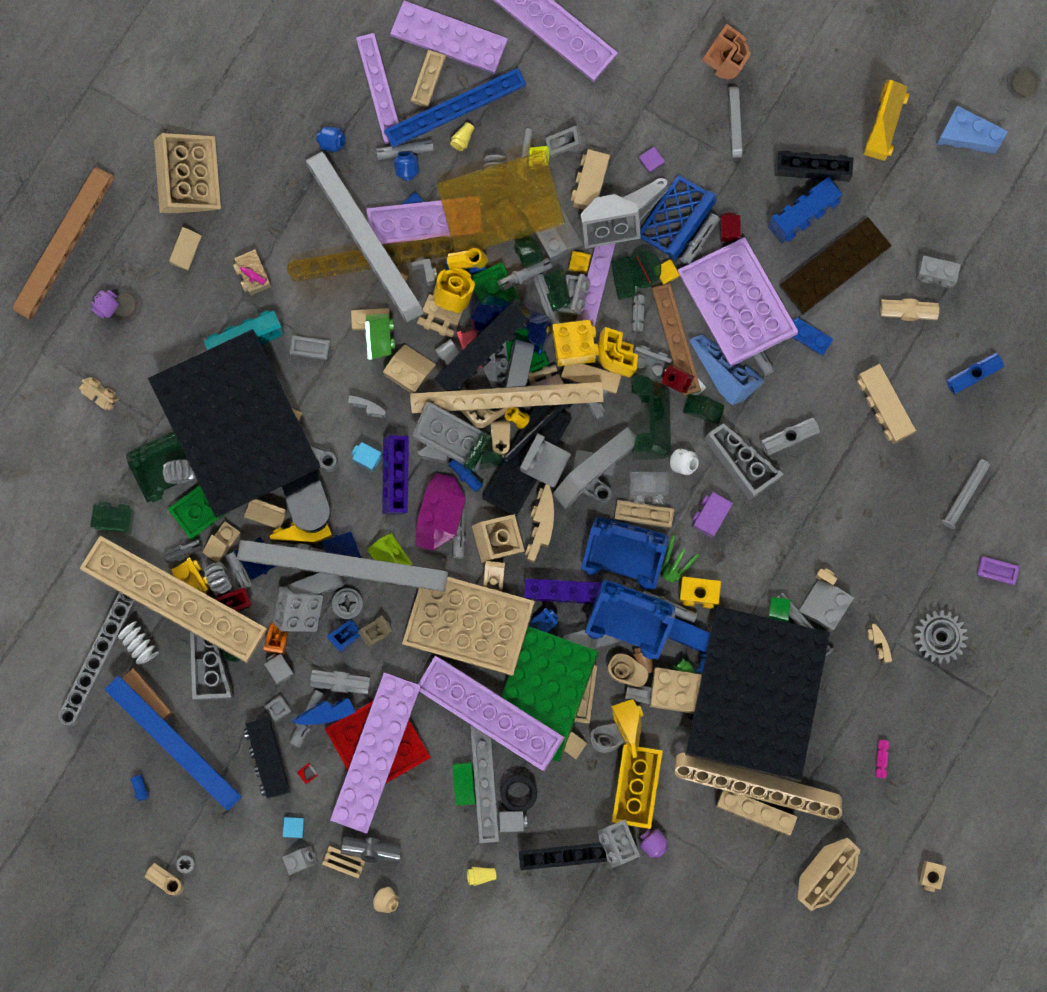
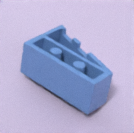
M957 106L937 144L952 145L957 148H970L975 151L995 154L1008 131Z

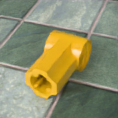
M477 248L450 253L447 257L449 270L453 267L461 269L475 267L480 269L486 266L488 261L487 255ZM479 254V260L474 262V257Z

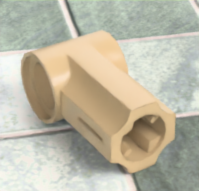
M153 863L146 872L145 878L163 889L167 894L177 896L183 892L184 884L182 880L176 878L156 863ZM173 881L178 883V889L175 892H172L169 888L170 883Z

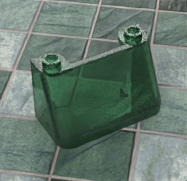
M633 376L632 394L638 395L641 403H649L650 433H640L637 435L634 449H632V460L665 459L671 450L670 390L667 385L650 377Z
M173 431L126 454L127 463L147 503L159 501L162 499L164 490L177 485L167 483L164 480L163 465L173 460H187Z

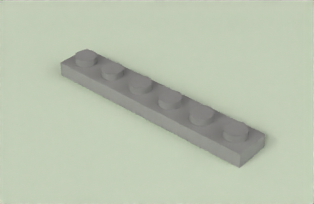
M471 726L479 843L499 842L491 737Z

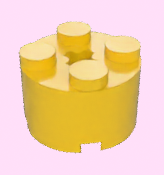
M457 267L447 271L445 269L442 270L437 277L433 293L434 303L445 310L461 313L470 304L475 287L471 275Z

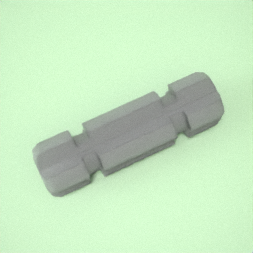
M638 294L633 296V303L635 305H633L632 321L634 323H632V330L635 332L643 331L644 324L642 323L644 321V306H642L644 304V296Z

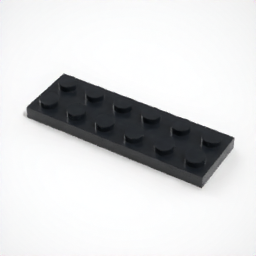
M549 405L535 406L530 414L529 423L522 428L511 449L553 407ZM560 412L538 434L544 436L545 441L557 446L572 418ZM536 436L510 462L503 461L483 497L484 501L509 515L515 514V517L518 516L537 482V479L520 471V466Z

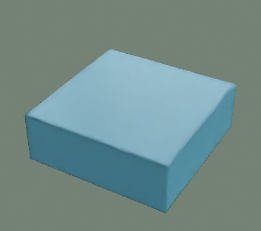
M284 817L283 837L303 838L304 818Z

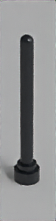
M573 404L556 405L503 457L504 462H510L563 409H569Z

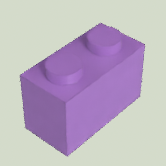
M712 492L711 496L706 495L701 504L704 506L702 512L697 511L692 520L695 523L693 528L713 539L733 503Z

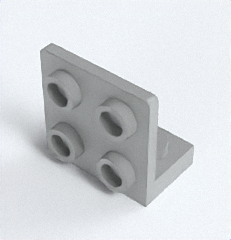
M537 434L520 466V471L554 488L571 454L545 441L544 436Z
M279 587L273 624L281 631L316 632L323 596L321 594H294L287 587Z

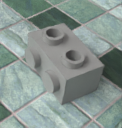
M923 256L919 263L916 279L924 283L940 284V286L946 288L954 287L957 283L961 264Z

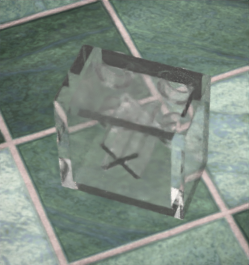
M669 472L629 473L628 501H633V504H644V501H652V504H663V501H667L669 496Z

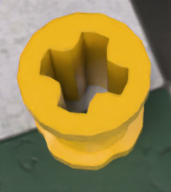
M509 407L504 416L506 420L514 422L519 429L527 426L530 420V416L527 413H522L518 407Z

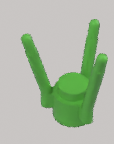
M675 535L671 537L661 568V577L673 584L675 580L679 581L685 571L699 557V554H696L678 573L680 569L677 566L685 553V549H682L674 564H669L667 567Z

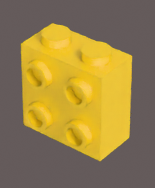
M591 320L552 325L557 367L595 362L596 355H599L598 344H594L593 338H596L595 326H591Z

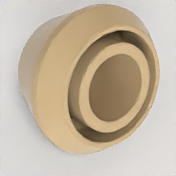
M390 887L380 889L373 900L374 909L377 912H393L399 904L397 895Z

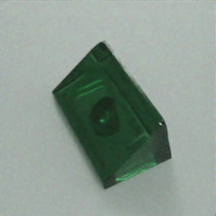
M484 451L480 462V470L501 466L503 463L502 455Z

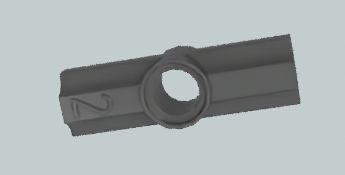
M343 836L340 854L360 857L368 863L383 861L399 864L401 846L381 843L379 839L371 837L363 840Z

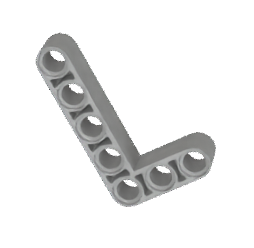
M627 427L576 467L552 495L566 509L580 496L589 484L632 451L641 440Z

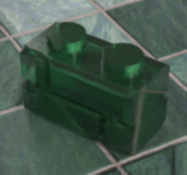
M100 502L99 505L94 504L90 527L92 529L131 534L134 511L130 509L129 505L119 504L118 507H112L111 503Z

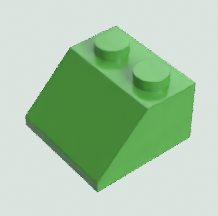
M389 314L366 315L365 327L368 360L391 355L392 349H395V338H391L390 330H394L393 319H389Z

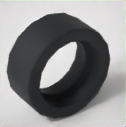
M516 775L510 777L501 787L500 796L502 803L512 812H525L529 810L537 799L536 785L526 776ZM517 782L527 785L531 793L528 802L520 806L512 804L507 796L509 787Z

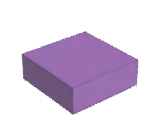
M655 147L639 157V160L649 174L665 163Z

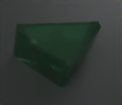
M689 394L683 413L719 425L725 406L710 397Z

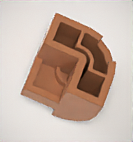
M726 24L702 61L716 70L714 75L723 79H733L739 74L749 59L751 52H749V47L746 43L747 39Z

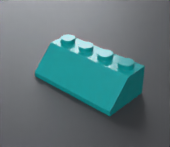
M268 310L261 313L260 317L256 319H246L242 322V325L237 327L230 326L219 335L215 333L208 336L204 343L207 350L253 329L260 344L263 345L284 336V332L275 312Z

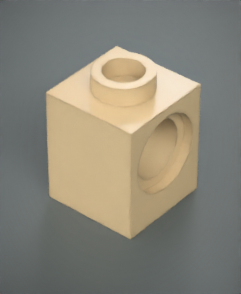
M924 861L919 885H923L924 890L935 892V889L941 890L946 866ZM930 872L936 874L937 878L934 883L928 881L927 876Z

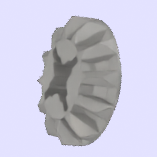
M341 589L332 599L333 611L340 618H354L362 610V597L354 589ZM346 596L350 602H356V604L350 605L349 612L345 606H339V604L345 603Z

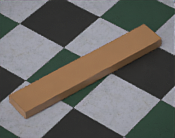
M671 284L653 287L652 293L673 366L695 376L688 392L682 393V397L701 392Z

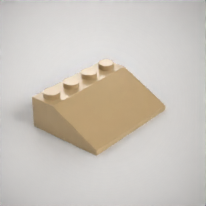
M160 134L154 140L160 213L220 210L215 136Z

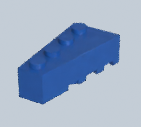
M829 177L813 187L808 192V196L804 194L793 203V207L788 205L783 208L779 216L776 213L771 217L768 228L781 244L785 241H792L797 236L796 233L799 230L805 231L812 225L811 221L815 218L817 220L821 219L826 214L825 211L831 207L833 209L841 203L840 199L843 194Z

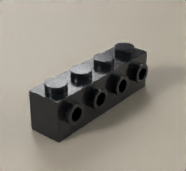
M778 151L775 163V176L825 180L829 177L832 181L850 182L853 176L854 157Z
M265 717L245 723L244 734L246 740L250 739L252 745L249 748L251 758H255L257 763L254 769L257 778L261 777L262 785L259 786L262 796H266L269 800L291 793L270 718Z

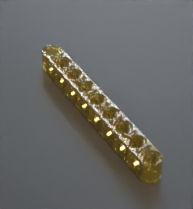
M449 236L383 246L387 253L392 252L395 254L391 259L395 265L412 263L418 258L431 260L448 257V254L454 252V242ZM443 243L451 245L447 250H443L440 246ZM430 246L432 250L429 253H424L422 248ZM406 249H411L413 254L405 256L403 252ZM360 250L294 260L287 266L288 275L293 281H304L372 269ZM351 258H355L357 260V263L355 265H349L347 263L348 260ZM336 261L339 264L336 268H330L329 263ZM314 264L320 266L319 270L315 272L311 271L310 267ZM293 268H300L301 272L294 275L291 273Z

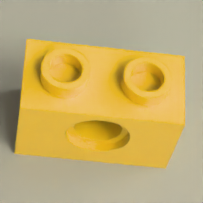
M682 577L679 602H683L685 606L702 604L703 608L714 609V606L719 604L721 581ZM696 589H703L705 596L703 598L696 597Z

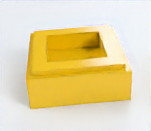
M572 251L568 270L587 274L591 255Z
M671 259L654 268L662 285L680 277Z

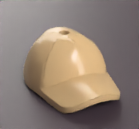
M616 654L608 664L610 677L618 683L642 687L648 679L647 669L628 655Z

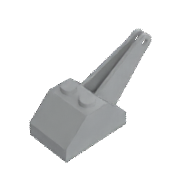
M659 178L623 198L615 194L596 197L580 214L585 249L641 239L640 221L667 192V180Z

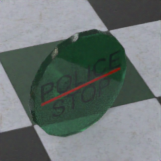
M650 251L635 253L628 263L627 273L629 280L638 288L653 286L661 275V264L658 257Z

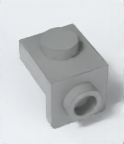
M415 259V262L411 263L413 271L424 268L427 285H435L434 279H437L438 276L436 267L432 268L430 259Z
M311 846L282 857L289 875L317 864L316 856Z

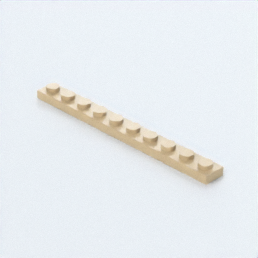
M602 382L410 393L412 413H422L426 402H431L445 411L603 402Z

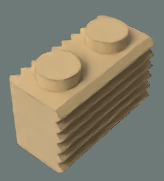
M256 250L234 258L236 264L233 265L237 275H242L243 281H241V285L245 292L249 291L250 296L271 287ZM240 267L248 268L267 280L264 285L256 281L250 283V278L240 270Z

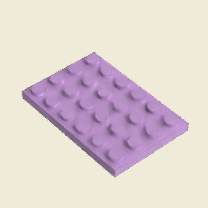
M745 237L677 270L730 367L798 334L796 326Z

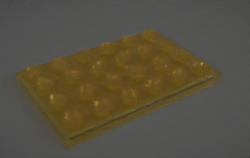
M545 151L437 183L455 253L468 251L471 248L482 250L565 225Z

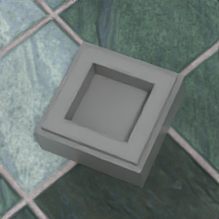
M281 695L264 706L275 722L292 712Z

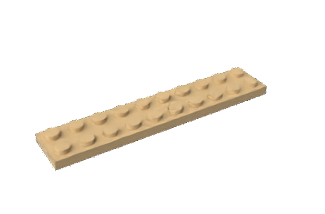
M102 536L98 538L80 567L81 571L246 663L267 631V628Z

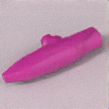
M240 267V270L250 278V283L253 281L261 285L266 283L267 280L248 268Z

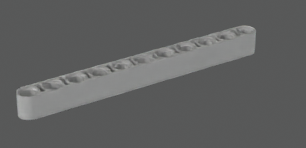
M321 151L306 159L305 162L313 177L405 322L408 323L424 314L416 297L325 154Z
M240 540L237 560L436 591H446L448 572L245 540Z

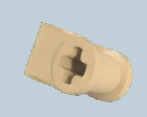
M493 421L491 423L493 454L497 458L502 459L510 451V421ZM499 445H503L504 449L502 452L499 451Z

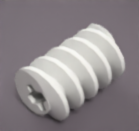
M134 621L120 632L118 638L124 639L122 644L124 646L129 645L127 651H134L131 655L132 658H137L136 663L142 664L153 659L159 652L152 653L155 646H147L151 640H143L146 633L139 634L141 626L135 628L134 626L137 621Z

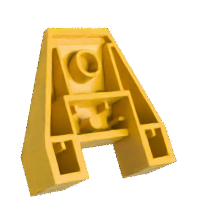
M886 80L880 96V107L875 124L868 137L863 155L883 161L886 160L887 156L892 155L894 145H891L902 105L908 101L909 93H906L908 86L893 80Z

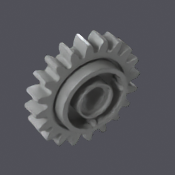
M941 610L939 616L936 611H933L932 618L926 614V621L919 620L922 627H915L919 633L914 634L913 637L919 638V641L915 642L914 645H921L918 652H925L923 658L930 656L931 663L937 658L938 664H941L944 659L947 664L950 662L949 657L953 660L957 659L955 653L958 655L963 654L960 648H966L967 645L962 643V641L967 640L968 637L962 634L967 629L960 628L964 622L957 623L958 616L952 619L951 612L944 616V611ZM938 632L945 635L944 642L937 640L936 634Z

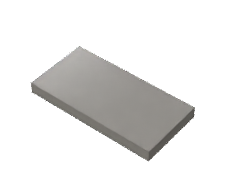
M426 402L412 437L475 471L478 470L491 435L431 402Z

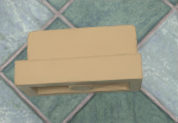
M255 499L249 502L244 518L278 529L282 528L287 511Z

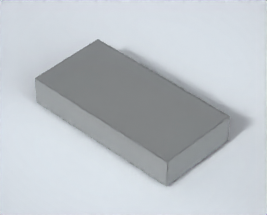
M292 335L289 354L292 356L328 360L330 341Z

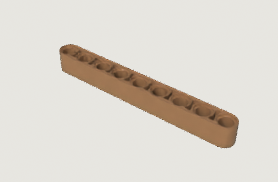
M98 167L92 170L16 299L12 309L14 312L29 320L33 318L109 189L114 178L113 175Z

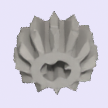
M173 460L163 465V476L167 483L181 484L195 479V475L187 460Z
M221 562L210 564L205 568L206 580L215 595H223L232 590V582Z

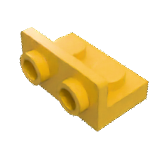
M189 557L186 562L171 570L175 578L206 595L211 593L206 576L202 578L199 573L202 569L197 560L193 561Z

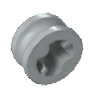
M181 856L176 863L178 871L181 873L193 871L195 867L193 858ZM182 860H189L191 862L189 869L181 868V865H183L181 864Z

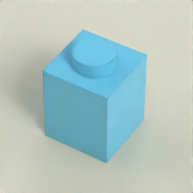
M362 442L359 446H355L351 454L353 462L372 472L375 471L383 456L380 451Z

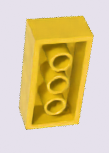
M623 745L611 823L616 824L626 820L628 826L651 829L663 751L638 747L637 757L633 758L627 745Z

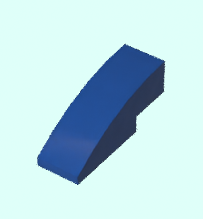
M343 698L332 705L328 701H322L292 718L291 722L304 725L323 724L345 718L356 711L349 698Z

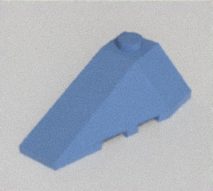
M704 335L690 339V343L719 393L731 405L743 402L764 383V380L748 365L743 367L738 363L730 367L719 346Z

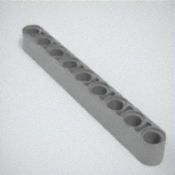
M120 592L59 713V720L64 725L74 726L80 720L119 641L118 635L125 628L137 604V601L126 599L125 595ZM125 607V614L121 617L117 616L118 608ZM116 624L117 631L114 634H109V626ZM102 642H107L108 649L104 652H101L99 648L100 644ZM94 659L100 661L97 669L91 668V662ZM85 677H90L91 684L84 687L82 680ZM81 694L82 702L76 705L73 699L75 695ZM68 712H72L74 716L70 722L65 720V715Z

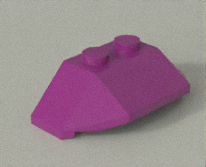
M436 473L427 486L416 524V547L435 551L438 547L456 536L466 498L454 477Z

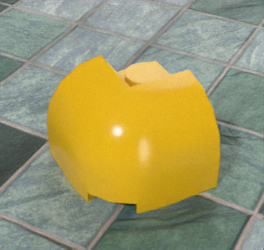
M605 327L599 335L598 361L606 370L629 378L637 371L638 354L633 353L634 345L622 341L623 332Z

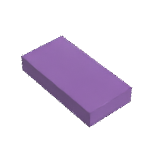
M982 556L977 576L1015 585L1020 566Z

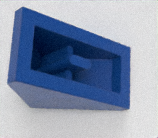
M350 619L330 633L327 638L342 654L361 637L358 633L360 629Z

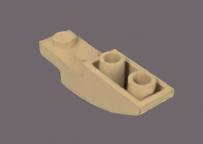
M547 484L544 489L540 488L537 496L540 502L538 507H533L531 517H534L533 523L539 525V527L535 526L531 536L534 538L533 544H528L525 553L528 556L527 561L532 563L536 561L540 546L549 547L552 536L554 503L550 485Z

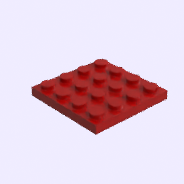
M373 701L356 710L355 713L325 728L347 770H349ZM408 720L386 784L431 758L410 720Z

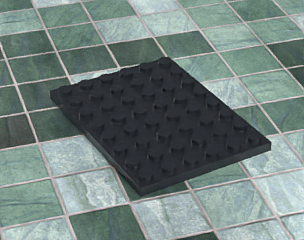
M253 329L148 378L215 518L321 468Z
M716 606L685 755L801 782L830 632Z

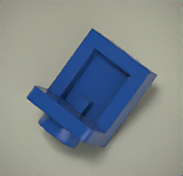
M545 608L543 612L530 621L529 626L548 633L558 625L556 621L558 616L552 609L548 611Z

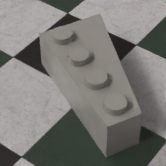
M724 423L711 431L704 439L748 500L757 496L784 475L781 471L776 470L768 460L763 459L757 454L755 449L744 443Z
M190 632L192 699L195 701L234 699L220 648Z

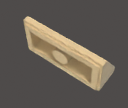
M182 227L169 260L170 264L189 271L202 235Z

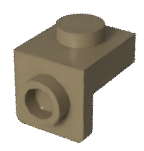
M383 616L378 617L374 622L358 631L368 648L383 640L392 632L389 622Z

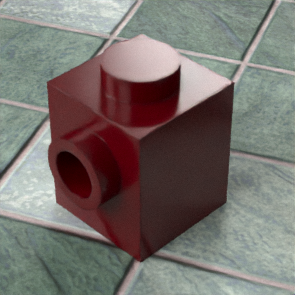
M669 365L662 374L663 379L661 383L678 392L687 393L695 376L676 366Z

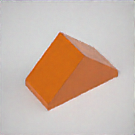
M271 623L263 650L267 653L285 655L289 631H281Z

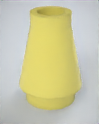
M465 122L451 137V146L458 151L466 149L474 126Z
M471 867V869H467L468 884L477 886L491 880H496L495 868Z

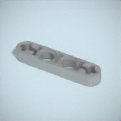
M734 86L728 88L732 158H741L742 138L739 87Z

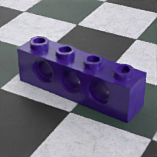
M390 435L383 438L382 514L402 515L408 513L409 436Z
M525 579L524 598L544 602L594 604L602 583Z

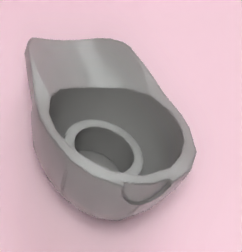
M615 723L598 726L591 732V744L600 753L615 751L620 745L625 743Z

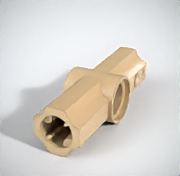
M902 299L901 301L881 300L880 317L901 318L904 321H916L918 319L938 320L939 303L918 302L916 299Z

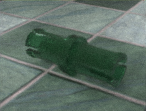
M481 433L476 444L471 447L470 454L463 464L466 469L469 470L471 467L470 471H474L480 458L484 457V451L492 440L488 434Z

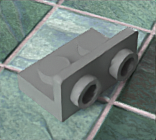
M636 347L634 353L638 354L637 371L634 374L661 383L663 379L662 374L671 364L672 359H669V356L664 353H653L648 347Z
M626 820L598 831L599 841L605 849L607 861L611 864L612 868L640 857Z

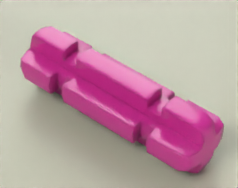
M880 740L878 742L879 751L876 764L878 769L876 770V777L884 779L887 777L886 768L888 767L889 755L887 749H889V741Z

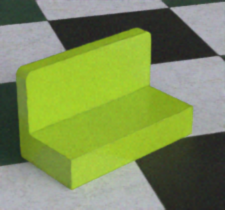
M392 533L380 538L368 548V552L373 560L413 565Z

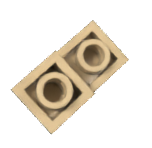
M876 624L870 625V629L867 630L868 641H871L872 645L880 646V648H877L878 659H881L882 664L892 662L890 649L882 631Z

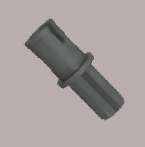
M198 539L182 546L179 544V547L164 552L165 562L171 563L183 557L186 559V556L202 551L200 545L192 548L200 544Z

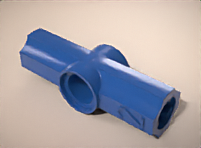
M994 353L949 378L946 382L950 391L955 395L1005 366L1000 355ZM971 370H977L980 377H973Z

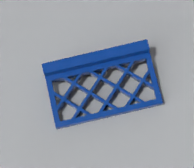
M678 175L641 228V240L667 254L670 259L676 262L716 203V194L711 191L707 192ZM681 182L687 186L688 191L676 193V186ZM699 192L704 195L700 201L692 202L690 194ZM689 195L690 203L679 205L677 197ZM676 198L677 206L666 208L665 202L667 199ZM691 207V215L682 217L680 209ZM678 210L680 218L669 220L667 212ZM665 213L667 221L656 223V215ZM681 222L682 228L680 231L671 233L670 224ZM668 225L669 233L658 236L657 227ZM655 228V237L648 238L643 235L647 229ZM670 237L671 244L667 249L660 245L659 239Z

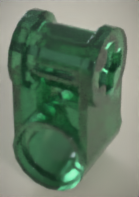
M519 231L514 235V250L524 268L544 260L540 248L528 232Z

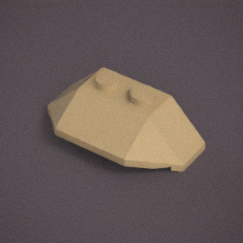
M848 838L824 846L800 876L798 900L810 911L831 904L855 874L860 849Z

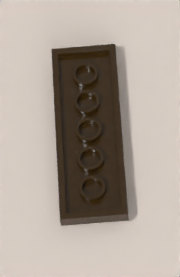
M867 217L779 286L801 314L804 315L886 252L892 245Z

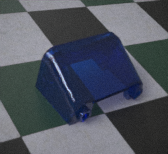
M492 295L484 297L472 314L471 329L480 332L483 327L496 318L511 302ZM528 309L532 313L529 318L531 322L524 329L528 330V341L534 344L533 353L542 356L552 332L553 322L548 316Z

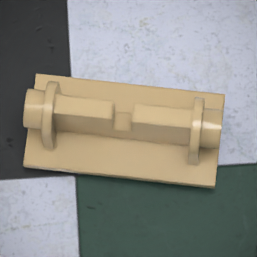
M92 377L83 379V383L79 387L81 393L90 400H94L95 396H98L95 403L104 410L111 411L114 407L112 403L120 400V398L115 396L116 393L114 391L104 388L100 385V381Z

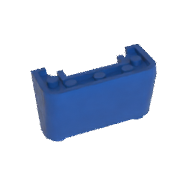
M595 517L581 570L591 575L600 572V570L609 571L638 579L640 587L644 589H656L669 537L657 531L604 517Z
M605 580L599 589L585 633L593 639L602 638L605 634L640 647L644 657L658 660L675 620V607L661 599Z

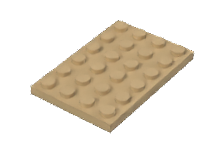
M448 577L446 591L418 589L402 644L513 676L535 601Z

